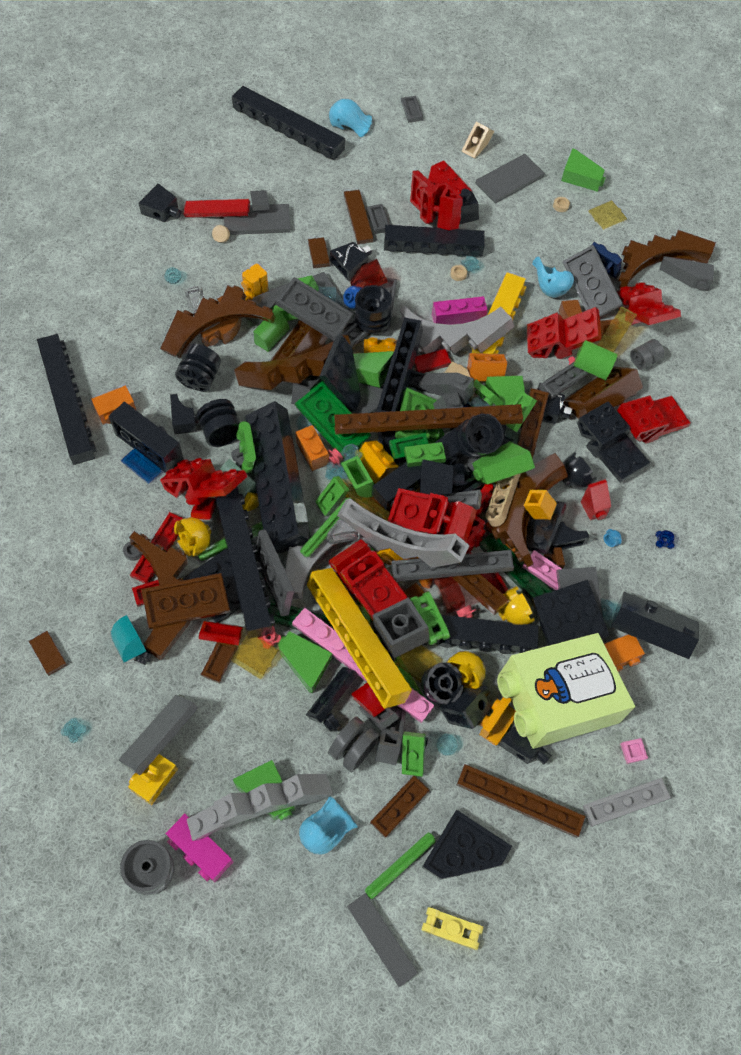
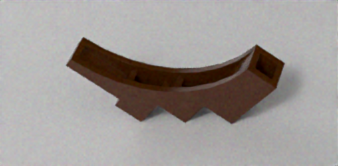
M678 230L675 236L672 235L670 240L654 235L653 240L648 241L647 245L631 240L629 246H625L622 252V256H624L622 262L625 263L623 269L626 271L621 272L618 280L621 282L619 288L628 286L637 273L646 267L662 262L664 257L707 264L716 242Z
M227 285L220 303L210 297L208 300L202 298L195 315L187 310L183 312L177 310L160 349L180 359L187 346L201 332L219 322L235 318H253L273 323L276 317L272 313V309L266 306L262 308L256 306L257 303L250 299L245 301L247 296L242 288L236 285L233 287Z
M343 335L350 344L349 336ZM333 342L314 351L282 360L266 362L245 361L234 369L239 386L272 390L282 381L299 384L309 375L320 376Z
M556 453L535 463V468L520 473L516 486L517 490L514 492L504 523L500 526H493V529H491L496 540L500 539L503 545L508 543L511 549L515 548L516 552L514 554L519 563L523 561L527 568L534 565L526 542L530 513L524 507V503L530 490L548 491L556 483L567 477L565 466Z
M135 531L129 536L130 544L141 552L151 564L158 578L159 586L184 581L181 578L177 579L188 565L186 554L180 549L175 550L171 547L166 552L159 544H152L146 535L142 533L139 535ZM191 621L154 628L144 643L146 651L162 661Z

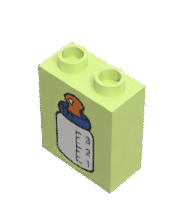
M599 633L511 655L497 677L500 693L504 698L512 699L511 701L516 710L514 714L515 727L522 737H528L533 749L619 724L635 708Z

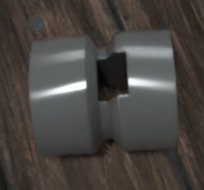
M651 339L630 352L631 361L639 370L645 369L651 363L654 364L664 357V349L656 339Z

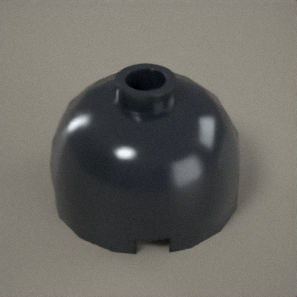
M573 452L563 461L567 477L562 482L567 487L572 486L578 490L586 489L588 485L597 482V478L594 477L592 479L590 474L593 471L581 456L576 458V453Z
M451 663L432 665L422 676V691L427 699L435 704L445 705L453 703L461 696L463 691V685H461L462 674Z

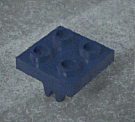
M594 241L592 245H594L608 275L616 279L620 275L622 259L618 254L608 251L603 244H598Z

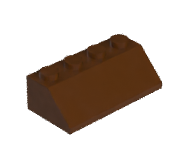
M299 320L270 361L291 358L325 346V341L328 337Z
M613 366L606 380L599 377L595 378L565 398L563 404L566 407L572 408V413L579 419L606 402H609L613 407L624 403V400L636 395L643 386L637 369Z

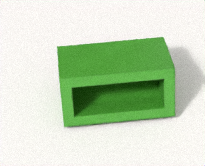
M276 309L272 311L276 317L273 323L263 321L253 331L254 343L267 352L290 330L287 320Z
M585 340L578 350L573 366L606 380L618 354Z
M356 456L342 462L341 466L356 493L364 498L373 497L372 486L374 483L360 458Z

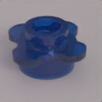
M664 530L655 533L657 537L655 545L658 548H674V534L672 532Z

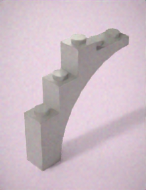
M406 306L399 310L402 314V321L404 317L422 320L423 334L418 351L425 354L434 352L442 345L447 352L450 350L455 355L468 343L474 350L477 348L482 353L515 327L512 318L502 307L478 320L453 325L437 324L424 320L413 314Z
M350 498L345 500L337 515L364 536L362 540L374 550L379 551L390 548L403 559L418 556L431 568L462 562L469 547L456 534H427L390 523L364 509Z
M341 520L310 557H304L300 553L301 546L289 547L285 572L294 589L293 598H303L309 577L321 561L335 550L363 539L364 536ZM312 528L311 537L316 533V531L319 528Z
M297 774L281 783H266L247 793H230L215 801L213 806L187 819L192 841L200 840L224 828L266 813L292 806L319 802L333 795L327 774Z

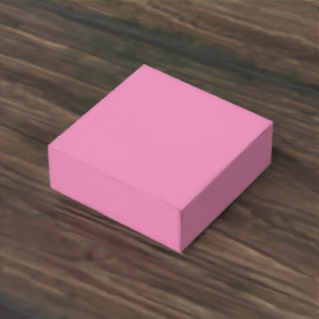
M641 738L620 743L627 764L648 759Z

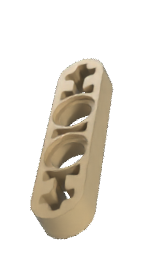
M520 474L497 481L486 513V518L491 526L496 527L504 523ZM506 484H510L508 488L502 489ZM505 499L503 503L497 504L499 500Z

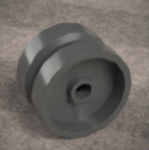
M357 716L342 729L328 750V754L336 761L345 756L343 767L351 773L361 765L380 738V734L372 728L363 733L365 722Z
M142 840L131 845L123 854L120 863L121 876L125 884L137 893L147 896L158 894L166 889L172 881L175 872L174 860L170 852L159 842L152 840ZM149 863L151 865L150 869L144 871V869L147 868L146 865Z

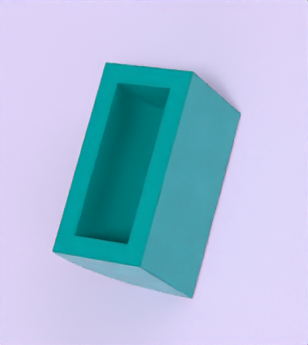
M125 615L116 621L111 629V639L123 663L146 652L129 617Z

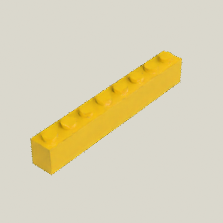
M333 568L312 571L307 587L383 708L386 709L405 703L412 691L409 683L389 656L388 651L370 627L367 619H365L358 605L353 601L338 575H336Z

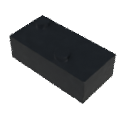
M125 401L108 416L115 435L164 473L178 466L177 463L184 460L180 443L167 434L162 426L155 425Z
M623 592L614 611L612 628L690 659L699 641V622L663 608L654 601H646Z

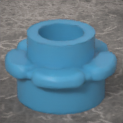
M608 529L603 537L604 542L609 547L618 546L622 542L621 534L617 530Z

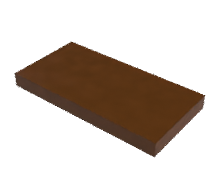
M222 573L141 589L149 630L230 613Z

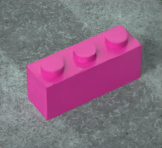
M482 296L433 302V322L453 325L478 320L487 315L488 310L485 298Z
M184 813L165 833L170 838L167 843L175 851L180 848L185 853L183 859L191 866L195 863L201 869L198 873L207 882L211 879L215 883L231 866L233 860L209 836L192 841L187 823L189 817Z

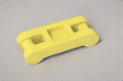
M427 908L426 923H423L421 931L470 949L478 950L479 934L483 932V926L440 912L434 908ZM436 919L442 920L440 929L434 927ZM464 929L471 931L469 939L462 937Z

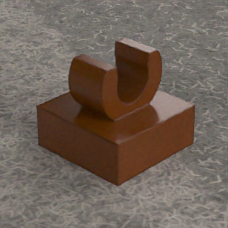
M561 547L553 548L552 553L544 554L545 558L561 569H564L565 561Z

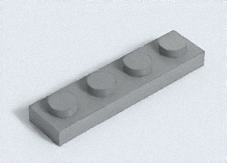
M662 778L585 804L582 807L590 826L593 827L669 800L671 797Z

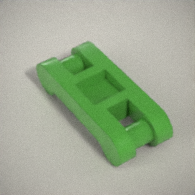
M243 421L239 424L236 437L240 441L239 450L240 453H243L244 458L242 470L249 473L253 470L256 455L250 424Z
M428 591L418 598L416 596L410 598V601L429 628V644H435L439 639L445 640L450 638L449 631L431 593ZM425 603L428 605V606L425 607V608H422V606H421L422 604H425ZM438 626L439 631L434 633L432 628Z

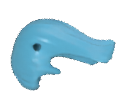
M340 99L330 108L329 119L333 127L336 126L344 129L341 125L348 126L359 137L365 136L370 130L372 116L365 115L353 100Z
M539 256L533 260L532 264L537 269L540 289L546 296L556 298L569 291L574 282L571 272H559L555 267H547L543 265Z
M330 796L318 812L302 822L299 828L300 841L309 852L318 855L326 854L342 840L345 834L358 826L340 804Z

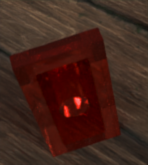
M375 259L363 265L350 284L351 286L364 288L371 285L381 286L388 281L378 259Z
M452 577L433 579L447 614L465 607V598L457 581Z

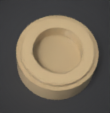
M557 197L554 200L553 208L558 212H566L569 209L570 202L565 197Z
M217 225L212 231V236L215 241L224 243L229 239L230 232L227 227Z
M455 265L451 268L450 276L455 281H462L467 277V269L462 265Z

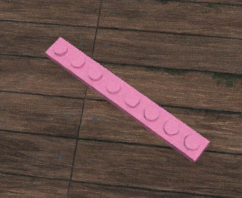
M304 608L292 622V625L320 647L331 652L333 657L349 669L354 670L358 676L366 681L336 631ZM413 689L406 702L398 705L420 723L425 720L434 708L431 702Z

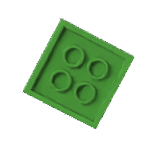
M406 388L403 392L400 411L434 409L433 404L437 400ZM442 428L401 430L395 433V437L398 439L426 433L429 444L435 443L445 435Z

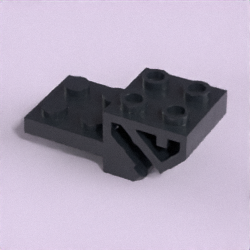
M609 402L602 404L579 418L577 425L581 437L591 439L586 445L587 449L595 459L599 457L619 483L650 465L651 462L627 436L631 427Z

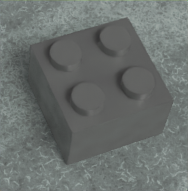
M409 598L372 615L374 628L393 659L430 641L429 628Z

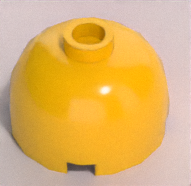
M193 517L185 518L175 523V535L179 534L180 540L177 542L187 556L192 555L194 557L206 550L210 544L211 529L207 524Z
M515 586L507 590L503 595L509 599V602L498 612L502 621L507 620V622L518 625L533 623L535 619L529 617L533 613L522 593L518 595L516 592L519 588Z
M460 651L451 656L447 663L456 666L461 672V685H463V688L477 689L481 686L486 677V667L478 655L469 651Z

